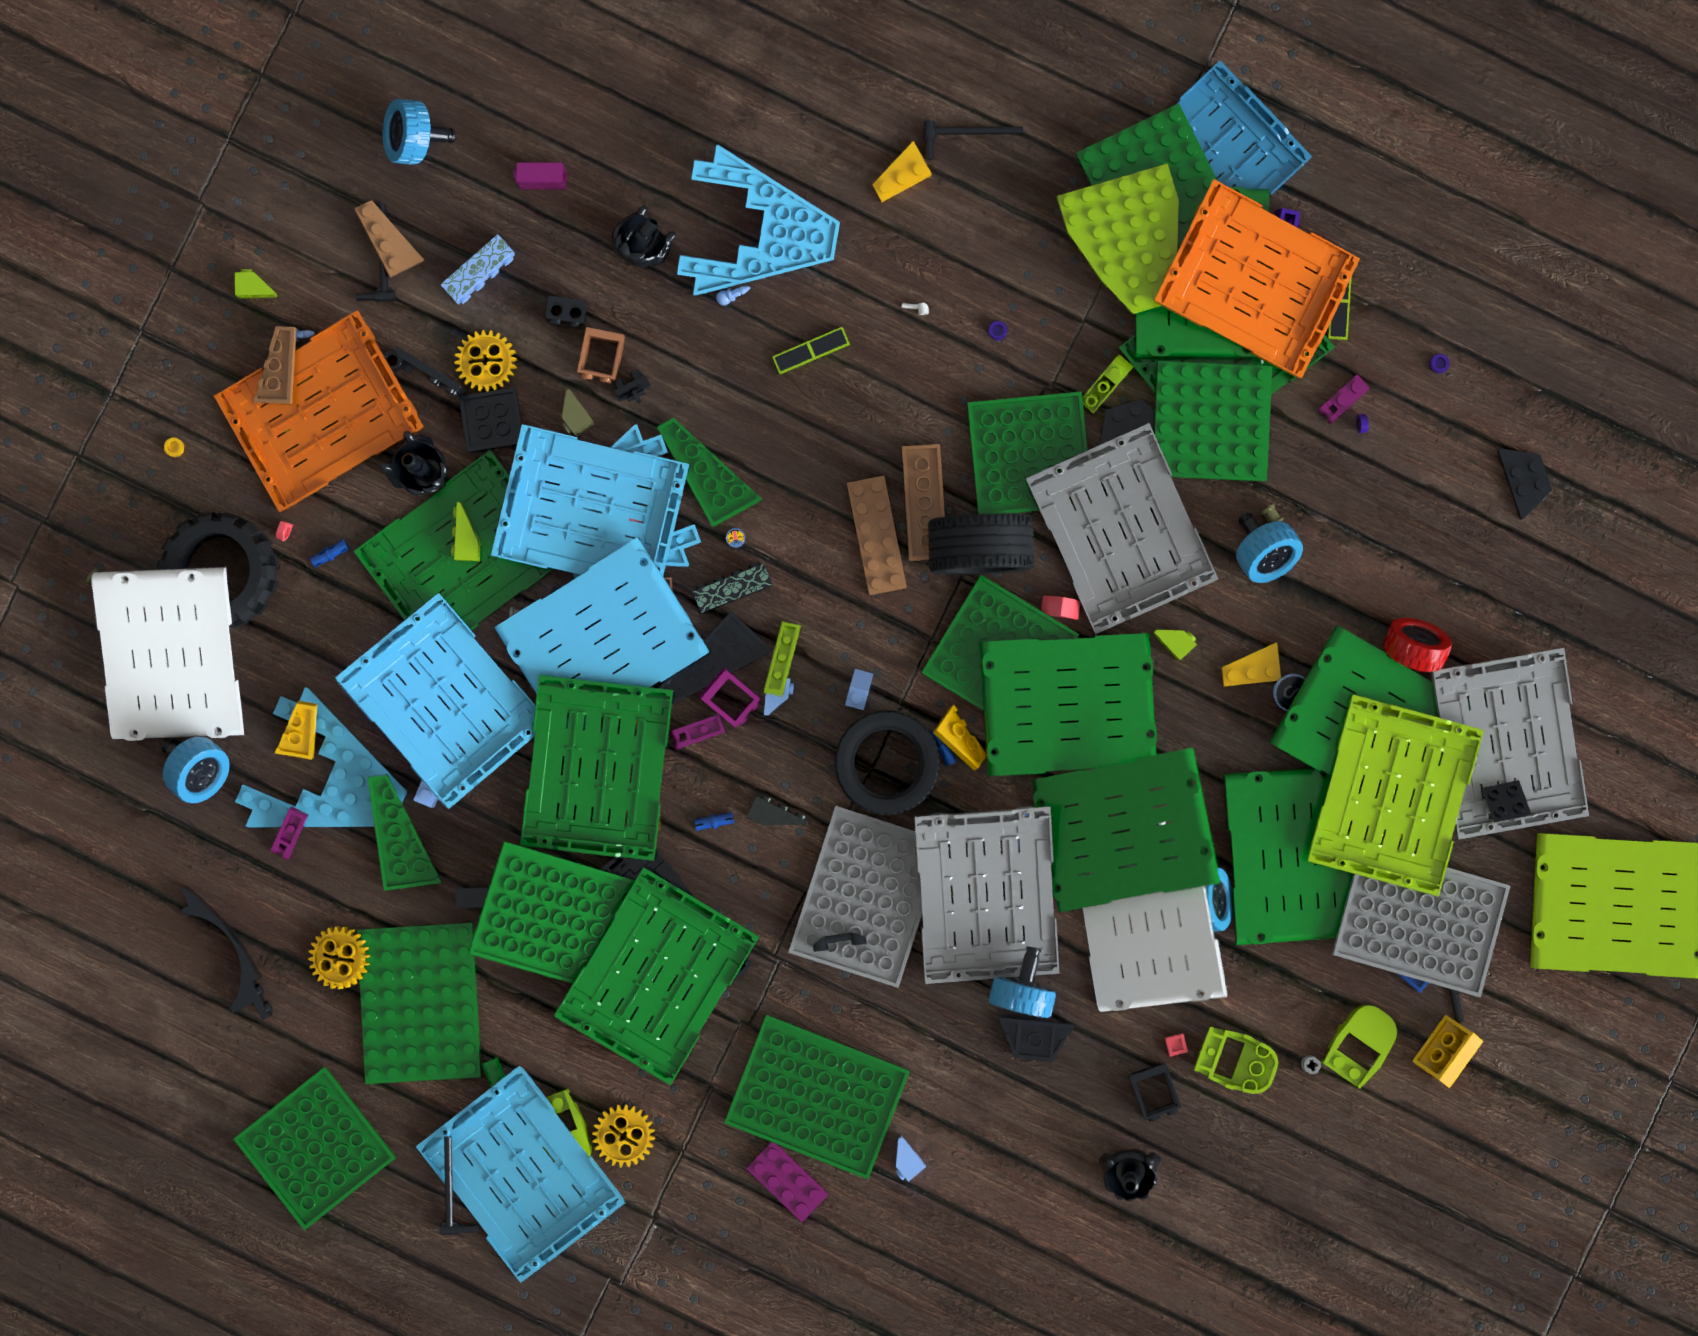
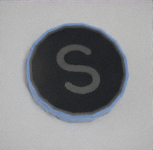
M1291 673L1278 679L1274 685L1273 696L1280 708L1288 711L1305 678L1299 674Z

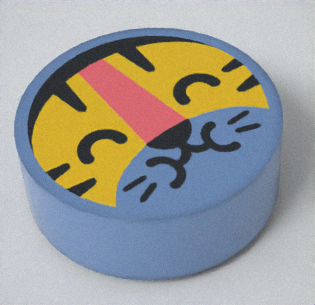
M734 528L728 531L726 541L729 546L739 548L745 542V535L742 530Z

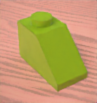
M241 269L240 272H235V296L238 298H277V293L256 273L252 272L251 269Z
M1155 630L1152 633L1178 661L1197 645L1194 642L1196 638L1189 631L1186 633L1181 630Z

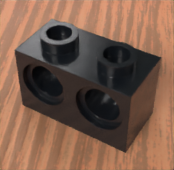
M549 296L545 318L547 321H550L551 325L561 326V323L569 324L571 328H580V326H585L588 302L585 300ZM556 307L562 308V313L559 316L552 314L553 309ZM574 310L581 311L580 317L576 319L571 317V313Z

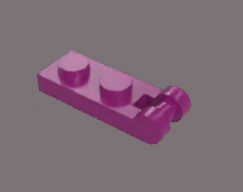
M1357 374L1321 406L1318 411L1321 414L1323 413L1331 424L1367 392L1370 387ZM1331 405L1337 410L1335 413L1329 409Z
M718 714L670 731L669 734L670 737H673L675 743L673 746L677 750L725 733L726 731ZM685 733L687 740L682 741L680 734Z
M291 806L270 851L275 854L279 853L283 855L282 858L288 860L309 815Z

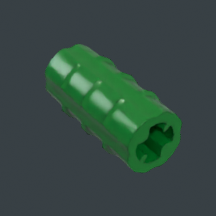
M498 1057L482 1063L484 1074L490 1087H493L505 1077Z

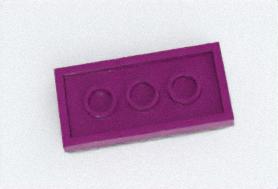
M770 1142L746 1168L801 1222L829 1194L778 1144Z

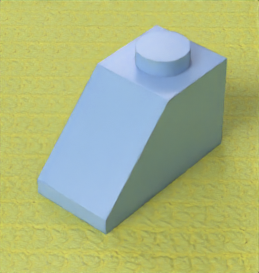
M855 669L845 706L864 711L873 673Z
M787 678L783 697L766 694L765 716L770 715L788 700L789 694L793 695L794 683H790L791 679Z
M900 1135L897 1143V1170L895 1172L902 1180L906 1178L909 1182L926 1167V1164Z

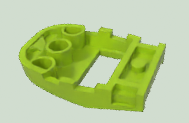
M1368 1004L1355 1008L1348 1015V1018L1338 1026L1336 1034L1327 1047L1329 1051L1325 1059L1322 1058L1321 1060L1324 1065L1359 1089L1381 1068L1397 1036V1028L1393 1019L1379 1008ZM1348 1033L1380 1054L1369 1071L1337 1050Z
M1208 1027L1193 1069L1231 1090L1235 1089L1245 1093L1259 1094L1271 1086L1278 1068V1058L1271 1047L1249 1035ZM1227 1037L1244 1043L1232 1079L1214 1073Z
M569 1089L547 1096L546 1098L554 1107L556 1114L570 1109L577 1129L570 1131V1133L590 1157L592 1145L588 1135V1126L577 1103L573 1102L570 1097Z

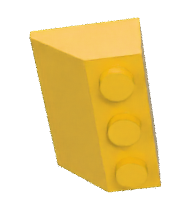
M1445 1015L1412 1062L1450 1088L1483 1041L1473 1032Z

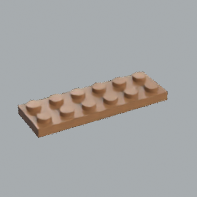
M940 444L902 446L909 561L929 560L928 522L934 518L945 517Z
M879 476L847 483L869 596L906 589L907 586L885 477Z

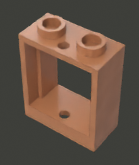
M586 327L577 370L581 378L592 380L593 377L599 378L600 382L611 384V381L617 380L625 342L624 334ZM591 338L618 344L612 375L585 370Z

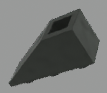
M764 795L761 798L756 796L746 816L761 825L808 824V821L805 820L806 816L798 812L794 815L788 812V807L780 803L776 806L771 803L772 799Z

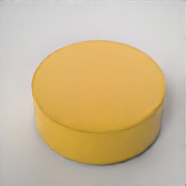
M169 438L164 444V451L171 457H178L184 452V444L178 438Z

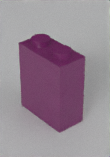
M517 163V168H513V179L520 189L566 190V169L563 163Z

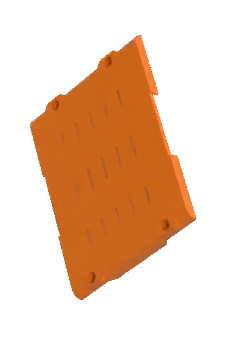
M1213 179L1203 201L1199 204L1194 214L1193 222L1174 261L1169 265L1164 275V281L1154 301L1201 327L1205 326L1250 350L1251 354L1279 369L1302 379L1316 348L1320 345L1345 294L1346 287L1360 258L1312 232L1308 234L1262 209L1263 205ZM1227 225H1229V226L1235 228L1236 230L1240 231V233L1237 232V231H1235L1234 229L1228 227ZM1221 240L1222 242H1224V243H1226V244L1232 246L1233 248H1231V247H1229V246H1227V245H1225V244H1223V243H1221V242H1219V241ZM1264 245H1266V246L1272 248L1273 250H1275V251H1277V252H1279V253H1281V254H1278V253L1272 251L1271 249L1265 247ZM1212 256H1214V257L1220 259L1221 261L1225 262V264L1222 263V262H1220V261H1218L1217 259L1213 258ZM1257 260L1260 261L1261 263H1263V264H1265V265H1267V266L1273 268V270H1271L1270 268H1268V267H1266V266H1264V265L1258 263ZM1305 267H1307V268H1309L1310 270L1316 272L1317 274H1315V273L1309 271V270L1306 269ZM1204 272H1207V273H1209V274H1211V275L1217 277V279H1215L1214 277H1212V276H1210V275H1208V274H1206V273H1204ZM1249 276H1251V277H1253V278L1259 280L1260 282L1264 283L1265 285H1263V284L1257 282L1256 280L1250 278ZM1297 282L1300 283V284H1302V285H1304V286H1306V287H1308V288H1310V289H1307V288H1305V287H1303V286L1297 284ZM1197 287H1199V288H1201L1202 290H1204V291L1210 293V295L1207 294V293H1205V292H1203V291H1201V290H1199ZM1242 291L1245 292L1246 294H1248V295H1250V296H1252V297L1258 299V301H1256L1255 299H1253V298H1251V297H1249V296L1243 294ZM1289 298H1292V299L1298 301V302L1301 303L1302 305L1298 304L1297 302H1295V301H1293V300H1291V299H1289ZM1234 307H1236V308H1238V309L1244 311L1245 313L1249 314L1250 316H1248V315L1242 313L1241 311L1235 309ZM1282 313L1286 314L1287 316H1289V317H1291V318H1293V319H1295V320H1292V319H1290V318L1284 316ZM1274 329H1277V330H1279V331H1281V332L1287 334V336H1285L1284 334H1282V333H1280V332H1278V331H1276V330H1274Z
M358 310L310 338L311 342L295 351L292 404L269 403L261 408L266 403L253 402L264 368L256 370L214 396L279 512L288 509L327 486L328 482L373 455H379L405 439L403 437L405 431L416 433L424 427L414 405L407 398L377 345L371 329L364 322ZM349 354V356H347L346 358H344V359H342L341 361L337 362L338 360H340L341 358H343V357H345L346 355ZM356 369H358L356 372H354V373H352L351 375L345 377L346 375H348V374H350L351 372H353V371H355ZM311 376H313L311 379H309V380L305 381L304 383L300 384L299 386H297L299 383H301V382H303L304 380H306V379L310 378ZM366 384V386L354 392V390ZM319 391H322V392H320L319 394L315 395L314 397H312V398H310L309 400L306 401V399H308L309 397L313 396L314 394L318 393ZM374 399V401L362 407L364 404ZM330 405L329 408L325 409L324 411H322V412H320L319 414H317V415L314 416V414H316L317 412L323 410L324 408H326V407H328V406ZM282 414V416L278 417L277 419L273 420L272 422H269V421H271L272 419H274V418H276L277 416H279V415ZM383 414V415L380 416L379 418H377V419H375L374 421L370 422V421L373 420L374 418H376V417H378L379 415ZM337 420L339 421V422L335 423L334 425L328 427L327 429L322 430V429L326 428L327 426L331 425L332 423L336 422ZM288 429H290V431H288L287 433L283 434V435L280 436V437H277V436L281 435L282 433H284L285 431H287ZM344 436H347L331 446L332 443L336 442ZM299 444L297 447H295V448L291 449L290 451L286 452V451L289 450L290 448H292V447H294L295 445ZM305 459H307L305 462H303V463H301L300 465L294 467L295 465H297V464H299L300 462H302V461H304Z

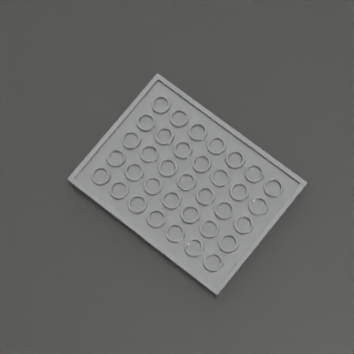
M835 806L788 953L899 988L922 916L920 873L917 870L915 831ZM853 932L865 936L867 944L852 946L851 940L829 943L828 950L813 952V945L821 938L829 935Z
M1447 867L1440 894L1435 896L1353 874L1332 955L1481 997L1510 885Z

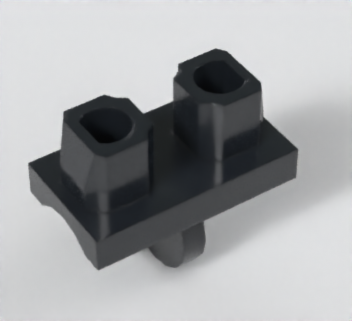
M637 369L629 374L633 380L632 382L626 384L623 378L614 381L616 389L614 391L619 401L627 398L628 402L636 399L638 404L641 403L639 397L646 394L644 389L649 387L650 384L646 376L642 375Z

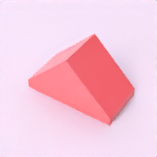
M1043 596L1041 611L1048 616L1078 620L1081 601L1066 597Z

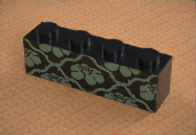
M760 562L749 565L750 569L746 571L739 569L732 572V576L726 579L724 576L716 578L711 585L707 586L704 583L696 586L693 594L700 612L704 614L772 587L773 584L765 564L760 565Z

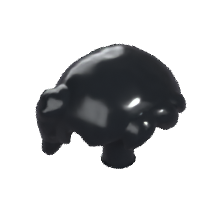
M645 205L639 207L636 212L631 213L618 222L613 229L611 237L612 246L617 255L627 264L634 267L663 264L669 254L672 241L676 237V233L673 231L664 235L657 229L659 225L655 219L645 217L648 211Z
M405 431L403 437L406 441L402 443L392 456L390 463L382 462L380 468L386 473L388 480L395 488H403L412 495L435 493L443 485L444 477L448 473L445 458L442 452L434 446L431 437Z
M1134 1148L1120 1149L1112 1155L1104 1153L1100 1157L1099 1164L1104 1169V1186L1106 1190L1114 1193L1117 1199H1124L1130 1202L1136 1198L1144 1200L1149 1197V1191L1157 1183V1166L1161 1162V1158L1157 1153L1151 1152L1147 1154L1140 1149Z

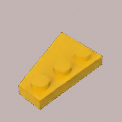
M914 141L872 184L881 203L932 176Z
M1277 642L1221 667L1223 687L1278 681L1281 678Z
M303 701L296 703L286 730L275 751L276 754L313 759L317 704Z
M952 705L933 733L975 771L980 767L987 755L975 736H972L965 727L967 724L964 719L961 720L956 713L957 708L955 705Z

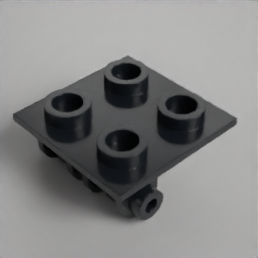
M1519 780L1482 788L1490 814H1488L1490 821L1496 823L1531 815Z

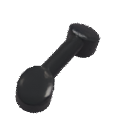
M853 932L829 935L821 938L813 945V952L828 950L829 943L851 940L852 946L867 944L865 936Z

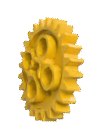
M482 330V335L479 336L475 331L474 338L468 335V342L462 340L464 347H457L461 353L455 354L459 360L454 363L460 366L456 369V372H462L459 378H466L465 385L472 383L471 389L473 390L478 386L479 392L482 391L483 387H485L486 392H489L490 387L497 390L498 384L503 388V381L510 382L507 376H514L511 369H516L517 367L512 362L517 361V358L512 357V355L516 352L515 350H509L512 347L511 343L505 345L507 342L506 337L500 340V333H497L494 337L492 330H490L488 335L485 330ZM499 347L500 350L497 355H490L491 348ZM474 348L480 349V354L477 357L471 356V351ZM485 357L489 360L503 359L502 362L489 361L487 365H484L482 362L469 364L471 360L484 361ZM500 366L501 370L498 374L494 375L491 373L492 367ZM475 367H481L482 369L478 376L472 374V370Z
M336 926L334 929L331 927L327 931H321L322 936L315 937L318 943H311L314 950H309V953L313 954V957L308 958V960L313 961L314 964L309 967L316 969L313 975L319 974L317 981L324 980V986L330 984L331 989L336 988V986L338 989H343L344 986L349 988L351 984H357L356 979H363L360 973L367 972L364 966L370 963L365 961V958L370 957V955L365 954V951L369 947L362 946L366 941H359L361 934L354 935V929L348 931V927H342V929L340 926ZM331 941L334 943L333 951L330 949ZM348 946L352 948L351 955L347 951ZM324 953L329 955H338V957L354 959V963L349 960L340 961V959L336 957H327L324 956ZM327 960L331 964L330 969L326 967ZM344 965L348 966L347 974L344 972Z
M618 1104L617 1110H614L611 1106L610 1114L604 1111L603 1115L605 1118L598 1117L601 1124H594L598 1131L592 1133L597 1136L593 1143L599 1144L595 1150L601 1149L602 1152L599 1156L606 1155L605 1162L611 1159L612 1166L619 1162V1166L622 1168L623 1163L626 1162L627 1166L630 1167L631 1161L637 1165V1158L644 1160L643 1153L650 1154L647 1147L653 1148L654 1146L649 1142L650 1140H655V1137L650 1135L655 1129L649 1128L653 1122H646L649 1115L642 1116V1109L636 1112L635 1105L631 1110L628 1108V1104L625 1105L624 1109ZM617 1118H625L626 1126H618L616 1123ZM609 1126H614L620 1133L626 1131L628 1133L627 1137L637 1142L638 1146H635L627 1138L620 1139L621 1134L612 1130ZM635 1128L640 1129L642 1137L635 1138L632 1130ZM612 1133L615 1136V1142H607L605 1139L606 1134ZM622 1145H629L631 1152L629 1154L623 1153L621 1150Z

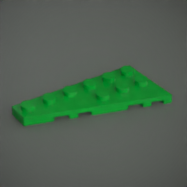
M675 418L657 427L675 461L689 464L686 480L712 527L719 525L763 500Z
M388 774L368 776L384 891L442 883Z

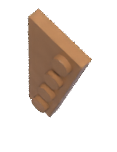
M372 200L354 208L389 278L424 262V259Z
M275 327L269 347V355L264 363L263 375L258 383L257 394L254 396V403L292 404L297 328Z

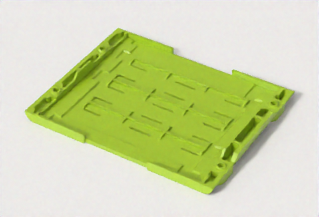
M1352 695L1337 746L1338 754L1324 805H1321L1307 860L1439 896L1454 841H1451L1466 785L1470 784L1484 730ZM1376 733V736H1375V739H1374V743H1373V747L1371 748L1372 741H1373V737H1374V734ZM1391 738H1393L1390 751L1388 752ZM1408 742H1409L1408 751H1407L1406 757H1404V756H1405L1406 749H1407V745H1408ZM1425 747H1426L1425 755H1424L1423 762H1422V761H1421V760H1422V756H1423V753H1424V749H1425ZM1442 751H1443V755H1442V758H1441L1440 766H1438L1439 760H1440V757H1441V753H1442ZM1363 775H1365V776H1364L1363 783H1362L1361 791H1360V794H1359L1358 792H1359V789H1360L1361 781H1362ZM1380 779H1381V784H1380V787H1379L1378 795H1377V798H1375L1376 793H1377V789H1378V785H1379V782H1380ZM1398 784L1397 791H1396V795H1395V799H1394V802L1392 803V800H1393V797H1394V793H1395V789H1396V785ZM1413 789H1415L1414 795H1413V799H1412V802H1411V806L1409 807L1410 800H1411L1412 793H1413ZM1430 793H1432L1431 799H1430V803H1429V806H1428V810H1427V812H1426V808H1427V804H1428V801H1429ZM1352 821L1351 828H1350V831H1349V835L1347 836L1348 829H1349V826H1350V822ZM1369 825V828H1368V831H1367V835H1366V839L1364 840L1365 833H1366V829H1367V826ZM1384 830H1386L1385 835H1384V839H1383V843H1382V845H1381L1383 833H1384ZM1401 834H1403V835H1402V839H1401V843H1400V846H1399V849H1397V848H1398L1399 841H1400ZM1418 839H1419V843H1418V847H1417V850H1416V854H1414L1415 848H1416V845H1417V841H1418Z
M1537 833L1530 968L1583 972L1599 970L1645 973L1644 975L1698 978V955L1695 956V952L1698 953V843L1651 840V842L1596 839V837ZM1572 867L1587 868V870L1572 869ZM1615 870L1634 871V873L1615 872ZM1662 873H1675L1677 875H1662ZM1571 885H1586V887H1572ZM1614 887L1633 888V890L1614 889ZM1662 890L1676 891V893L1662 892ZM1570 902H1580V903H1585V905H1582V904H1570ZM1614 905H1629V906H1632V908H1631V907H1614ZM1661 907H1662V908H1675V910H1664V909H1661ZM1569 919L1584 920V922L1569 921ZM1613 922L1631 923V925L1613 924ZM1660 925H1671V926H1674V928H1673V927H1660ZM1568 937H1582L1583 939H1568ZM1612 939H1615V940H1630V942H1617V941H1612ZM1659 942L1673 943V945L1659 944Z

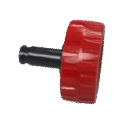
M1398 618L1394 620L1388 629L1383 644L1385 652L1393 660L1414 672L1416 670L1423 672L1440 670L1444 666L1452 647L1451 639L1443 630L1431 623L1415 618Z

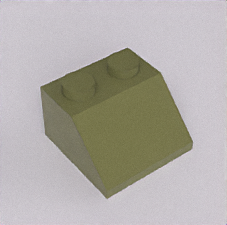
M567 389L562 412V419L565 422L562 425L570 436L574 433L578 437L595 423L571 390Z

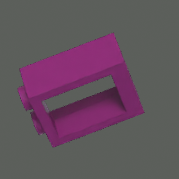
M726 667L721 669L699 695L701 700L735 728L738 725L741 726L748 717L746 715L759 706V700L761 699L756 692ZM728 678L752 697L735 719L711 700Z

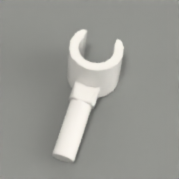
M902 303V308L918 309L919 315L929 314V307L925 303Z

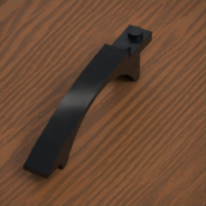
M188 886L180 888L188 904L187 907L182 909L183 913L201 917L218 926L229 937L237 951L241 967V980L235 1001L230 1007L232 1013L254 1003L262 1020L272 1016V1005L268 1000H265L262 985L256 982V980L262 978V975L246 947L226 921L201 896Z

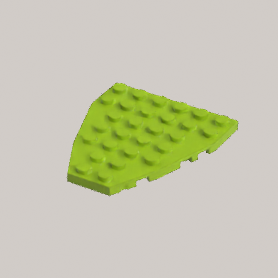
M1168 164L1057 196L1067 234L1075 242L1081 254L1085 256L1089 265L1106 288L1113 292L1131 314L1161 306L1154 299L1164 281V275L1169 265L1175 259L1178 244L1179 199Z

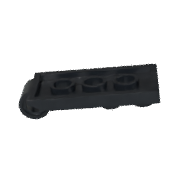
M397 346L394 348L395 351H388L384 354L388 364L390 358L397 357V364L390 366L393 372H398L402 369L410 374L413 368L427 375V379L436 386H445L444 389L455 397L457 395L464 396L466 392L462 385Z

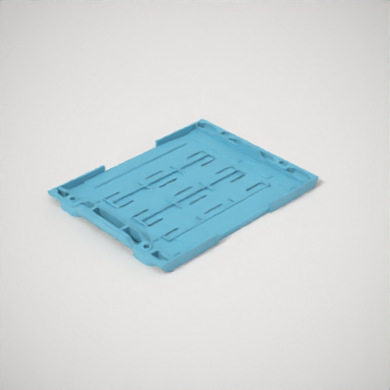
M522 424L491 556L545 569L549 567L582 575L590 570L591 566L634 540L625 537L627 535L640 539L641 544L663 576L689 464L637 451L630 453L577 440L578 437ZM551 464V465L560 466V467H564V468L561 469V468H556V467H552V466H548V465ZM591 474L610 478V480L591 476ZM545 481L552 482V483H557V484H560V485L558 486V485H553V484L545 483ZM637 485H639V486H644V487H648V488H652V489L649 490V489L637 487ZM587 491L606 495V497L587 493ZM541 498L553 500V501H556V502L554 503V502L542 500ZM633 502L645 504V505H648V506L646 507V506H642V505H638V504H633ZM583 508L600 511V512H602V514H601V513H597V512H593V511L584 510ZM537 514H538V515H542V516H546V517H550V518H552V519H547V518L539 517V516H537ZM629 518H630V519H634V520H638V521H642V522H644V523H639V522L631 521V520H629ZM579 524H580V525H584V526H588V527L597 528L598 530L581 527V526H579ZM533 531L547 534L548 536L533 533ZM575 541L594 545V547L578 544Z
M638 537L589 568L590 570L544 599L540 598L494 627L506 645L509 655L518 664L536 694L539 675L572 678L580 673L581 675L574 679L651 687L659 681L666 680L710 652ZM628 582V584H626L625 586L621 587V588L618 589L617 591L615 590V589L618 588L619 586H621V585H623L624 583ZM637 596V599H635V600H633L632 602H630L629 604L625 605V603H627L628 601H630L631 599H633V598H635V597ZM592 605L591 607H589L588 609H586L585 611L581 612L576 616V613L583 610L587 606ZM645 611L647 612V613H645L644 615H642L641 617H639V618H637L636 620H634V618H636V617L639 616L640 614L644 613ZM599 619H601L600 622H598L597 624L593 625V626L590 627L589 629L585 630V628H587V627L590 626L591 624H593V623H595L596 621H598ZM656 626V628H654L653 630L649 631V632L646 633L645 635L643 634L644 632L648 631V630L651 629L652 627ZM551 629L553 630L550 633L543 636L542 638H540V636L544 633L548 632ZM608 634H610L609 637L605 638L604 640H602L601 642L597 643L596 645L594 644L595 642L599 641V640L602 639L603 637H605V636H607ZM665 640V643L661 644L655 649H652L653 647H655L656 645L660 644ZM562 644L560 647H558L557 649H555V650H553L552 652L549 653L550 650H552V649L555 648L556 646ZM620 649L619 651H617L616 653H614L613 655L609 656L604 660V657L611 654L615 650ZM568 659H571L569 662L565 663L561 667H558L563 662L567 661ZM629 663L628 666L613 674V672ZM569 713L567 715L566 728H568ZM585 715V718H584V727H583V730H585L586 715Z
M438 593L336 676L335 679L371 722L374 721L411 764L410 767L438 800L449 809L535 736V732H533L535 704L514 680L510 681L474 639L475 634ZM435 641H437L441 645V647L446 651V653L440 648V646ZM422 652H424L433 663H431ZM409 663H411L413 667L420 673L419 675ZM396 673H397V674L399 675V677L405 682L406 686H405L404 683L397 677ZM464 673L466 674V676L472 681V683H473L477 688H475V687L471 684V682L465 677ZM383 684H384V686L390 691V693L393 695V697H392V696L389 694V692L382 686ZM451 684L453 685V687L459 692V694H460L464 699H462V698L458 695V693L451 687ZM438 695H439V697L445 702V704H446L451 710H449V709L444 705V703L437 697ZM424 707H426L431 712V714L437 719V722ZM495 709L504 718L505 721H503V719L496 713ZM411 717H412V718L416 721V723L422 728V730L424 731V733H423V732L420 730V728L414 723V721L411 719ZM482 720L490 728L492 732H490L489 729L483 724ZM469 731L477 739L479 743H477L475 739L469 734ZM455 743H457L466 754H464ZM442 753L448 758V760H449L453 765H451V764L446 760V758L442 755Z
M518 1066L418 1144L416 1148L445 1184L444 1136H452L453 1190L488 1234L486 1239L521 1283L589 1232L625 1202L592 1157L587 1155L554 1112V1107L527 1072Z

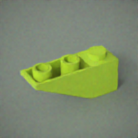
M1119 354L1082 397L1083 405L1094 414L1134 366Z
M457 502V507L454 506L453 518H456V526L452 527V537H455V545L451 547V556H454L456 561L480 562L481 542L463 504Z

